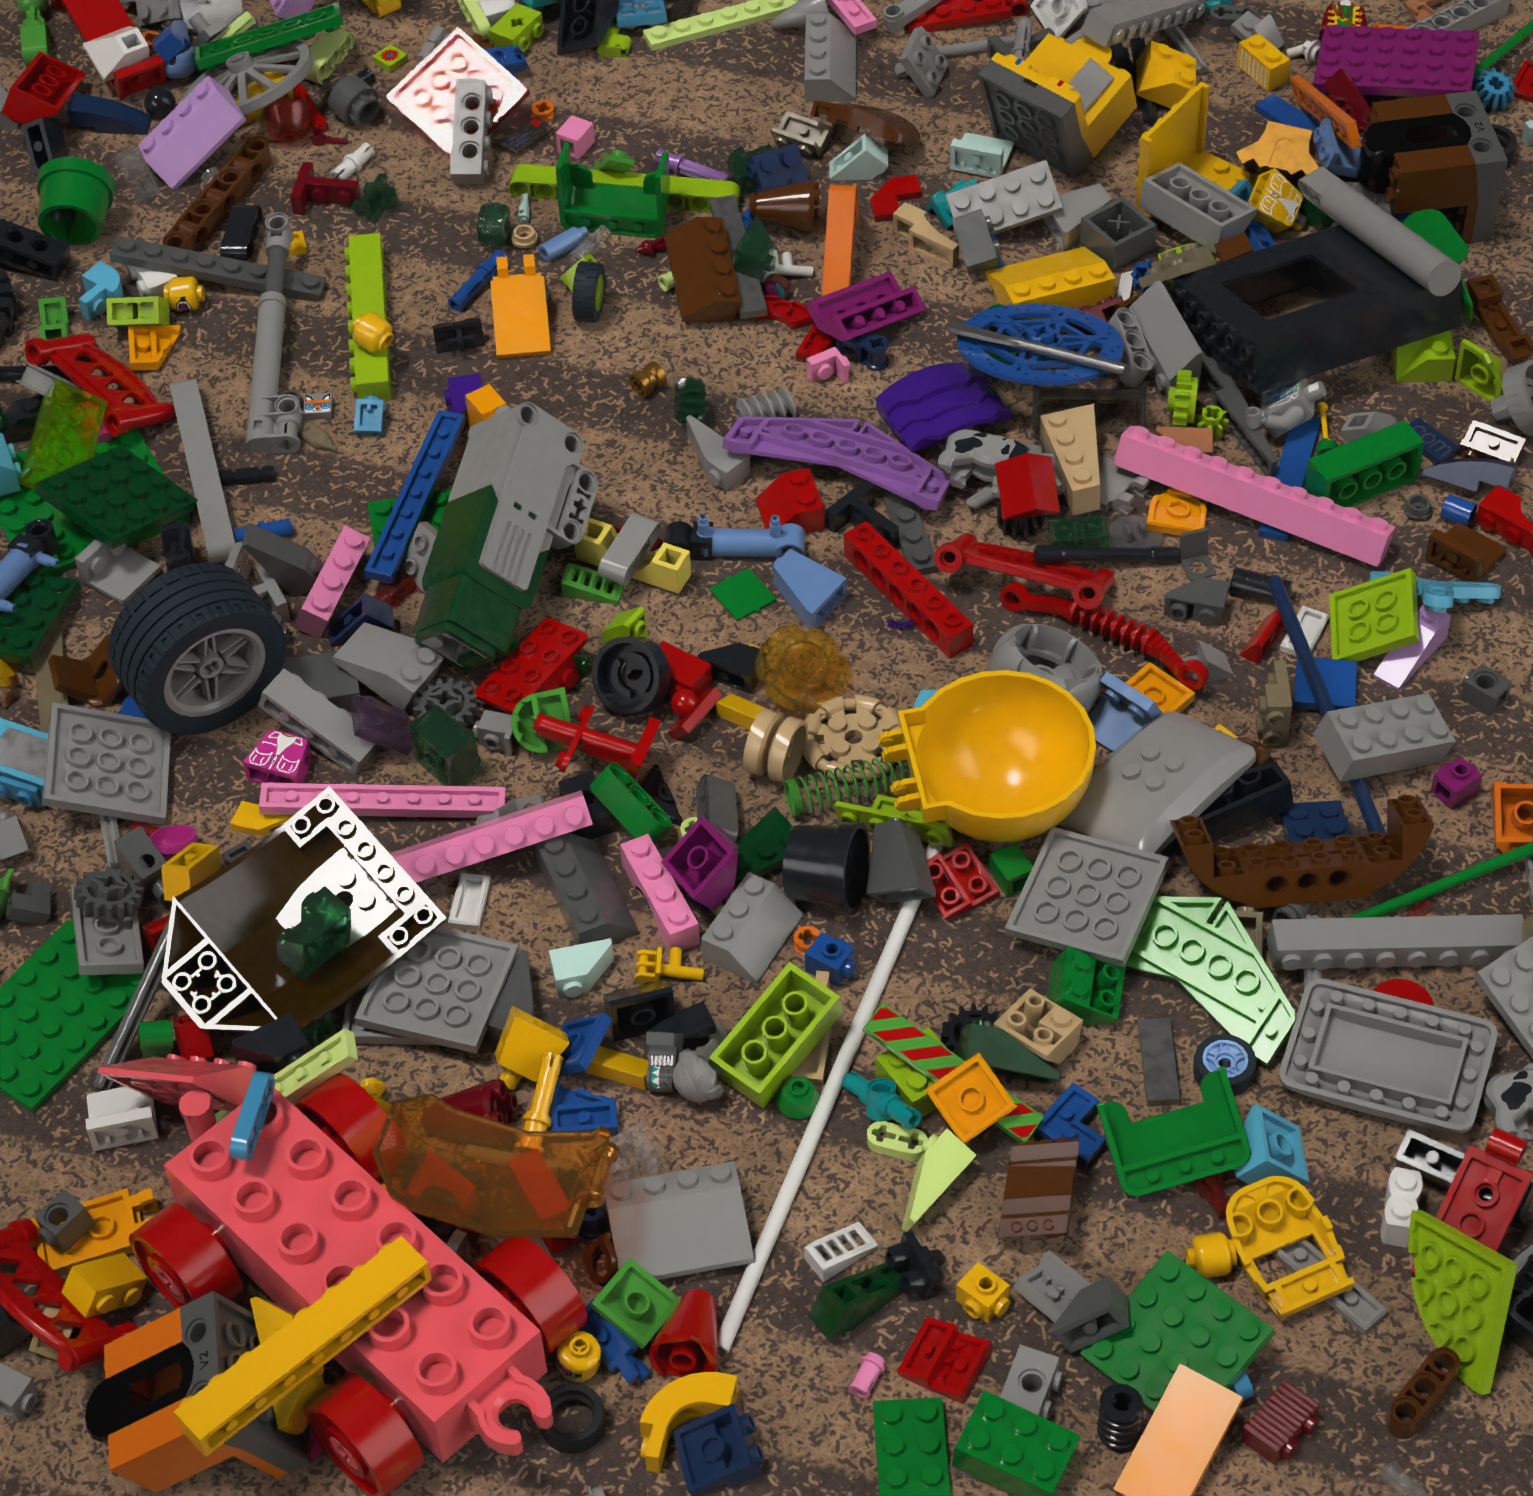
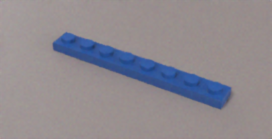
M442 410L437 411L364 570L366 579L387 583L394 582L418 523L421 522L466 423L464 414Z

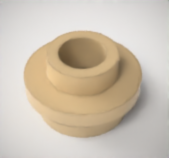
M526 224L517 226L511 235L512 244L518 248H530L538 240L534 228Z

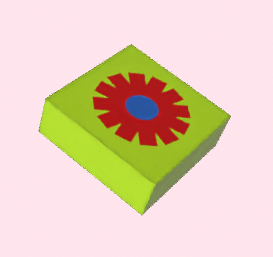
M389 44L373 55L372 58L373 63L391 73L408 61V54Z

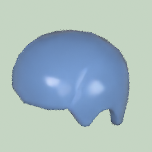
M194 46L186 47V51L178 54L172 61L164 62L166 77L185 79L195 72L197 64Z

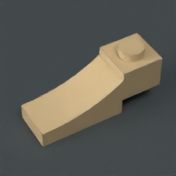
M904 202L893 213V232L909 239L910 249L951 268L956 266L959 262V244L938 232L927 221L926 211Z

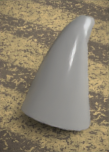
M799 0L777 15L772 21V27L774 29L786 27L806 28V14H829L826 1Z

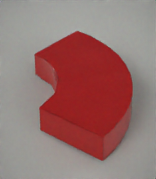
M764 295L767 316L754 317L756 321L766 319L777 320L786 324L791 330L814 324L805 305L795 300L793 302L779 299V296Z

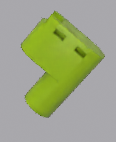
M611 23L601 44L598 46L597 53L599 56L626 58L632 41L630 37L619 34L620 28L617 27L616 23Z

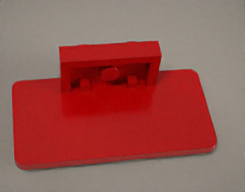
M551 618L544 619L474 691V695L477 696L478 700L512 714L518 702L530 694L565 687V692L567 693L581 678L573 657L589 641L587 633Z

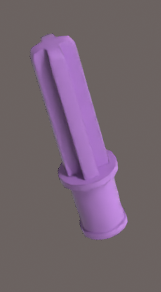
M659 149L656 155L662 156L664 150ZM668 152L669 169L673 170L676 175L681 173L691 178L729 181V176L726 173L688 160L685 155L677 156ZM655 157L654 164L658 166L661 159Z

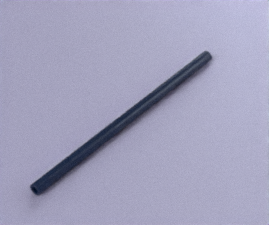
M1279 575L1271 576L1268 578L1267 584L1323 718L1326 712L1335 710V707L1283 581ZM1364 778L1348 780L1368 831L1386 833Z

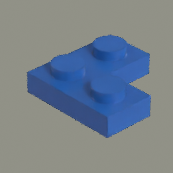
M1072 1083L1044 1113L1043 1120L1033 1133L1042 1139L1050 1140L1063 1137H1080L1077 1162L1086 1168L1106 1146V1138L1084 1124L1096 1111V1103H1099V1099L1075 1083Z

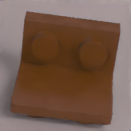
M1457 522L1446 534L1435 529L1429 535L1425 559L1467 582H1478L1505 554L1506 547Z

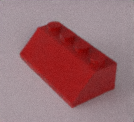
M39 51L11 86L1 113L6 115L11 121L23 124L39 118L57 115L83 81L86 73Z

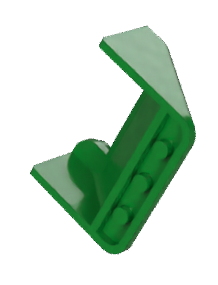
M1225 1066L1218 1068L1216 1071L1209 1072L1203 1077L1200 1091L1204 1102L1131 1123L1128 1112L1122 1104L1114 1101L1096 1103L1120 1185L1127 1194L1142 1196L1243 1166L1248 1161L1250 1147Z

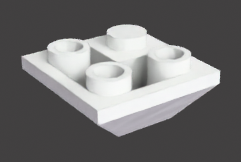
M127 26L83 43V48L104 82L114 79L113 72L150 58L149 46L138 27Z

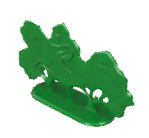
M1434 209L1421 210L1415 213L1412 211L1402 224L1454 260L1458 265L1467 258L1468 246L1440 211ZM1461 277V315L1465 324L1470 325L1473 319V303L1468 295L1465 282Z

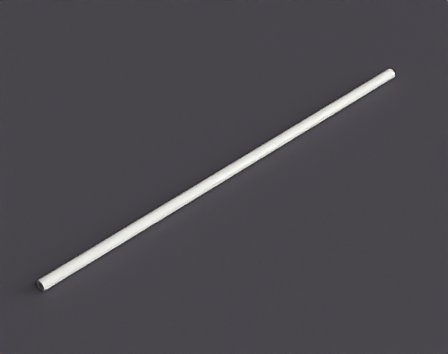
M929 844L925 852L926 860L938 853L942 854L945 846ZM921 900L905 901L901 907L820 1095L818 1104L811 1116L753 1251L755 1262L747 1265L718 1332V1353L727 1355L842 1088V1079L848 1073L865 1032L862 1030L874 1013Z

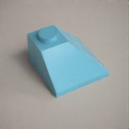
M1258 1104L1252 1106L1243 1124L1250 1147V1156L1243 1166L1233 1169L1236 1178L1252 1184L1270 1176H1286L1298 1181L1300 1184L1310 1183L1299 1126Z

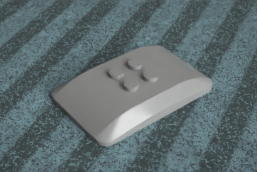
M1176 711L1163 712L1135 732L1093 770L1089 786L1079 804L1059 824L1075 833L1160 854L1176 838L1170 820H1176L1183 816L1198 817L1255 762L1256 752L1249 744Z
M1317 978L1311 980L1305 987L1280 1067L1279 1079L1281 1084L1291 1091L1338 1106L1416 1126L1451 1133H1464L1470 1130L1475 1122L1495 1049L1498 1031L1491 1021L1328 979Z

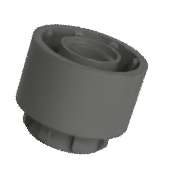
M349 75L341 79L334 86L329 95L328 106L333 113L349 126L354 124L356 126H365L371 123L377 116L380 102L378 101L377 92L357 75Z

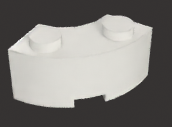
M178 0L181 18L174 20L184 21L187 25L188 33L196 32L188 20L198 12L202 14L209 25L221 17L229 24L243 12L242 0Z

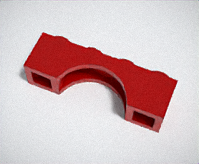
M1497 485L1479 503L1475 523L1479 524L1484 530L1492 531L1503 537L1508 543L1524 548L1533 556V523L1522 513V497Z

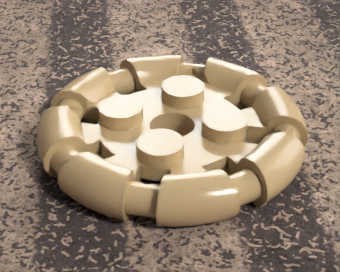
M854 695V698L843 699V696L829 699L818 705L816 712L808 714L805 719L808 724V736L803 749V756L816 771L819 769L824 774L826 769H829L834 774L836 767H839L842 771L845 765H849L852 768L855 762L861 766L864 760H867L870 764L873 758H877L880 761L882 756H876L879 752L881 754L887 747H882L879 744L878 737L880 733L899 729L898 712L891 706L885 707L883 701L865 695ZM856 710V714H845L844 711ZM875 715L880 717V719L877 722ZM825 719L828 720V726L822 723ZM850 736H858L862 739L856 744L846 741ZM815 741H824V744H818ZM831 756H832V757H833L834 759H836L837 761L833 760V761L829 762L828 760H829V759L831 758ZM883 759L881 765L885 774H887L891 768L888 762H885ZM874 761V764L871 766L876 777L879 778L883 774L878 763ZM865 763L863 771L867 781L874 780L869 766ZM846 768L844 774L848 783H853L852 774ZM855 768L854 774L856 779H864L860 769ZM837 770L836 779L843 782V778ZM828 772L827 777L832 779L830 773Z

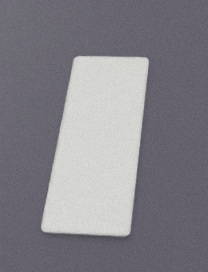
M1133 271L1121 273L1117 298L1122 296L1124 301L1130 298L1133 283L1131 273Z

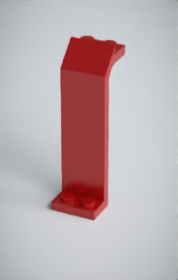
M50 0L51 6L55 11L65 8L84 42L127 26L135 27L119 0ZM149 51L150 58L113 72L114 79L108 82L120 100L125 99V96L156 84L166 83L164 61L160 55L153 57Z

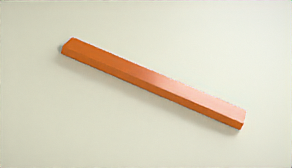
M1299 74L1290 77L1294 99L1321 123L1324 118L1330 119L1334 134L1350 148L1356 149L1362 146L1357 124L1353 118Z

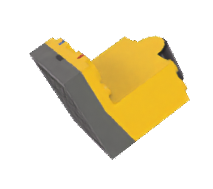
M1048 33L1025 61L1012 54L1005 57L996 52L978 73L993 136L998 139L1013 141L1015 148L1040 161L1047 160L1049 166L1074 179L1081 175L1137 108L1132 76L1125 69L1117 68L1115 52L1112 46L1104 48L1089 37L1077 39L1069 44L1064 38H1057ZM1091 58L1113 76L1114 80L1088 111L1084 113L1081 95L1068 83L1088 59Z

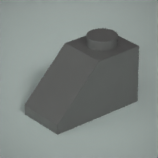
M1110 1276L1082 1288L1052 1326V1333L1070 1353H1073L1129 1327L1128 1297Z

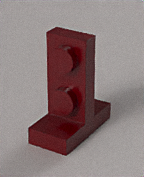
M302 162L290 199L293 214L304 215L308 201L318 204L332 203L343 206H359L361 194L358 181L315 177L313 163Z

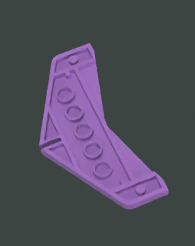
M744 416L737 419L723 439L722 448L730 450L737 455L752 454L837 466L917 504L924 510L937 511L950 487L949 475L916 453L911 452L907 447L866 421L860 431L857 432L861 419Z

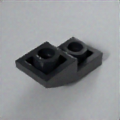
M704 1001L669 1016L647 1032L684 1034L683 1050L687 1049L686 1043L716 1033V1025Z

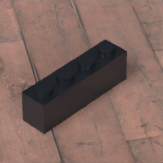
M1408 1129L1394 1159L1396 1167L1419 1171L1422 1181L1448 1192L1465 1153ZM1532 1182L1513 1219L1518 1224L1522 1223L1533 1200ZM1488 1188L1482 1189L1479 1194L1480 1199L1483 1201L1490 1200L1493 1195L1492 1191Z

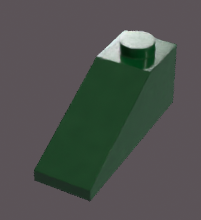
M973 1020V1023L961 1028L958 1056L964 1061H967L979 1052L994 1074L1042 1084H1052L1059 1080L1060 1073L1004 1030L992 1027L991 1022Z
M885 1262L822 1286L808 1317L830 1339L852 1331L904 1292L899 1281L902 1271L899 1268L890 1269Z

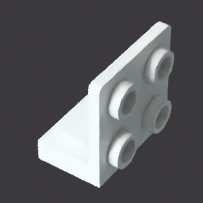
M126 1086L91 1093L86 1096L89 1119H85L86 1130L93 1151L159 1138L153 1099Z

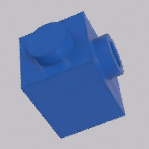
M823 932L818 935L805 953V971L815 976L817 971H827L830 974V983L837 987L844 978L849 979L856 968L854 947L842 939H835Z

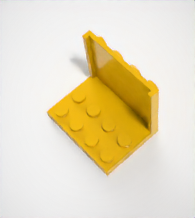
M1200 82L1193 90L1190 89L1179 103H1175L1171 110L1163 118L1160 117L1149 131H1145L1139 139L1140 155L1137 162L1139 169L1136 180V208L1161 222L1163 221L1139 207L1143 179L1178 162L1227 191L1239 180L1248 179L1253 190L1258 176L1204 151L1210 85Z

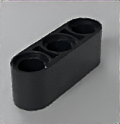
M234 204L232 206L221 242L220 256L247 262L248 258L252 257L255 247L253 241L257 240L260 229L258 224L262 222V208L260 205Z

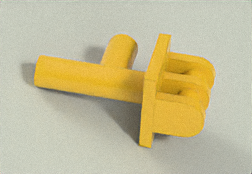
M657 947L656 951L639 950L636 953L638 962L635 965V970L638 973L635 974L634 980L638 984L643 985L647 982H657L660 976L696 981L703 980L704 969L681 966L682 949L679 947L670 948L669 964L661 963L662 947Z

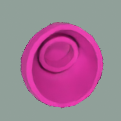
M183 824L160 828L149 837L166 862L192 842L198 843L196 830L191 826Z

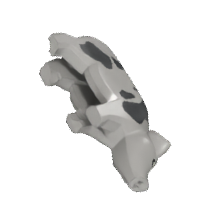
M964 429L954 432L948 437L946 449L939 456L938 466L944 469L946 473H950L951 486L963 489L966 486L967 479L974 475L983 481L992 482L991 494L999 498L995 463L1025 453H1037L1028 446L1004 438L1001 435ZM1039 453L1038 455L1052 457L1057 495L1062 494L1066 489V485L1058 478L1055 454Z
M1533 1063L1524 1066L1522 1070L1493 1076L1487 1085H1484L1481 1096L1484 1100L1486 1112L1494 1119L1495 1127L1528 1142L1533 1140L1528 1132L1527 1120L1533 1121Z

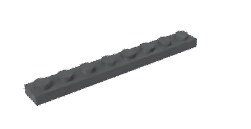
M116 236L110 252V262L186 277L191 276L196 279L265 292L267 265ZM285 269L282 295L320 302L326 284V277Z

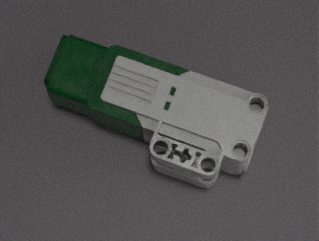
M524 402L512 408L506 406L497 407L492 417L470 427L468 432L469 439L423 574L422 587L426 594L412 633L415 637L414 642L422 648L426 647L444 657V661L460 670H470L507 656L521 610L528 608L533 602L550 546L559 550L581 541L598 489L596 475L580 464L584 450L582 437L576 431L531 402Z

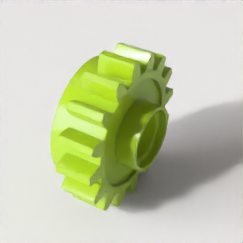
M1178 369L1176 387L1169 386L1167 412H1173L1172 427L1194 426L1199 377H1192V370Z

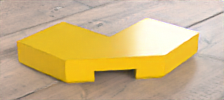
M241 801L230 822L231 830L261 836L271 832L270 829L284 824L293 815L260 814L258 804Z

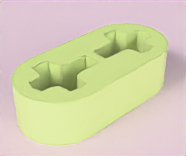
M886 1121L874 1122L867 1129L868 1147L876 1153L908 1161H917L925 1153L921 1147L928 1138L919 1129H907L903 1125ZM880 1133H885L886 1138L882 1142L876 1141V1137H879ZM912 1140L918 1141V1145L914 1149L908 1148V1144H911Z

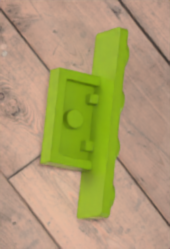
M878 794L872 808L836 801L834 805L839 823L863 822L867 830L874 832L876 823L888 822L890 818H899L905 820L907 825L918 830L922 842H927L933 846L941 845L946 847H952L954 842L951 828L948 824L937 821L924 823L920 809L906 810L905 812L898 811L894 804L897 798Z

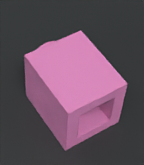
M573 115L555 133L557 152L561 153L564 142H570V155L577 159H580L595 142L594 123Z

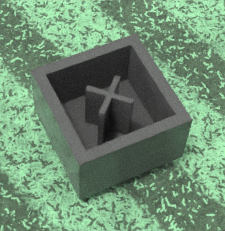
M1122 196L1081 218L1080 242L1105 260L1108 267L1114 271L1155 249L1157 225Z

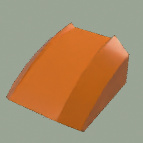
M1494 782L1490 788L1494 839L1497 848L1502 853H1505L1533 841V784Z

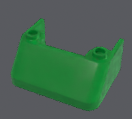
M564 142L556 165L560 223L564 229L568 230L572 227L579 229L585 226L588 233L653 239L662 236L665 228L670 188L668 151H663L657 171L646 174L643 187L593 182L592 172L589 168L580 164H571L570 142Z

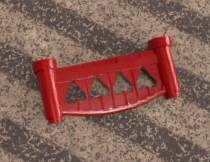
M83 333L49 340L35 338L26 342L25 355L29 363L41 366L51 361L106 410L104 425L109 435L113 437L125 435L129 430L168 423L175 418L174 406L167 402L159 403L146 384L134 372L114 357L96 347V340L93 335ZM79 356H87L94 363L76 361ZM100 369L105 371L106 375L110 377L92 375V373ZM112 383H117L122 386V389L127 391L108 389L107 387ZM128 397H133L138 400V403L143 405L124 403L123 401Z
M963 533L952 542L944 543L934 554L936 567L944 573H953L965 563L1073 591L1075 602L1084 609L1097 607L1104 599L1107 590L1115 582V576L1108 568L1092 571L1065 561L1061 563H1035L1033 552L978 542L970 533Z
M22 1218L12 1221L6 1228L0 1229V1263L18 1266L13 1275H6L0 1270V1305L26 1330L59 1352L57 1362L63 1371L74 1372L104 1362V1345L139 1328L133 1322H125L111 1328L99 1315L85 1318L61 1293L65 1281L34 1251L38 1245L39 1235L35 1224L30 1219ZM13 1283L36 1285L39 1289L34 1296H26L21 1292V1288ZM34 1304L57 1306L60 1310L56 1317L50 1318L42 1313V1309ZM55 1325L76 1327L81 1332L76 1339H69Z

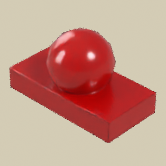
M714 687L701 693L699 696L691 689H680L675 692L670 700L671 709L680 718L667 732L670 737L676 740L689 735L721 698L722 694Z

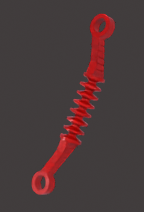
M1010 582L1000 592V600L1003 606L1011 612L1017 613L1022 610L1057 613V615L1067 618L1069 623L1076 624L1079 621V625L1083 629L1089 626V630L1092 633H1096L1100 629L1101 637L1106 638L1110 634V640L1113 642L1120 639L1122 646L1126 647L1130 643V648L1133 651H1137L1140 648L1142 655H1151L1159 658L1174 673L1179 682L1192 691H1198L1208 682L1209 672L1205 665L1194 659L1184 662L1159 633L1158 629L1152 627L1148 630V626L1145 623H1141L1137 627L1136 619H1130L1127 622L1126 615L1121 614L1117 617L1115 610H1110L1107 613L1106 606L1101 605L1098 608L1084 609L1073 598L1030 595L1028 589L1019 582ZM1011 592L1016 594V596L1019 598V602L1014 600V598L1011 595ZM1188 670L1194 672L1198 680L1192 678Z

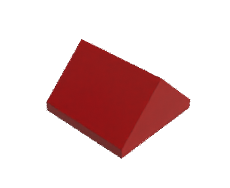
M1025 453L995 463L1003 520L1060 513L1052 457Z

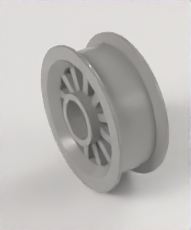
M27 361L24 362L27 364L21 380H16L19 384L68 406L67 404H69L75 389H81L78 385Z

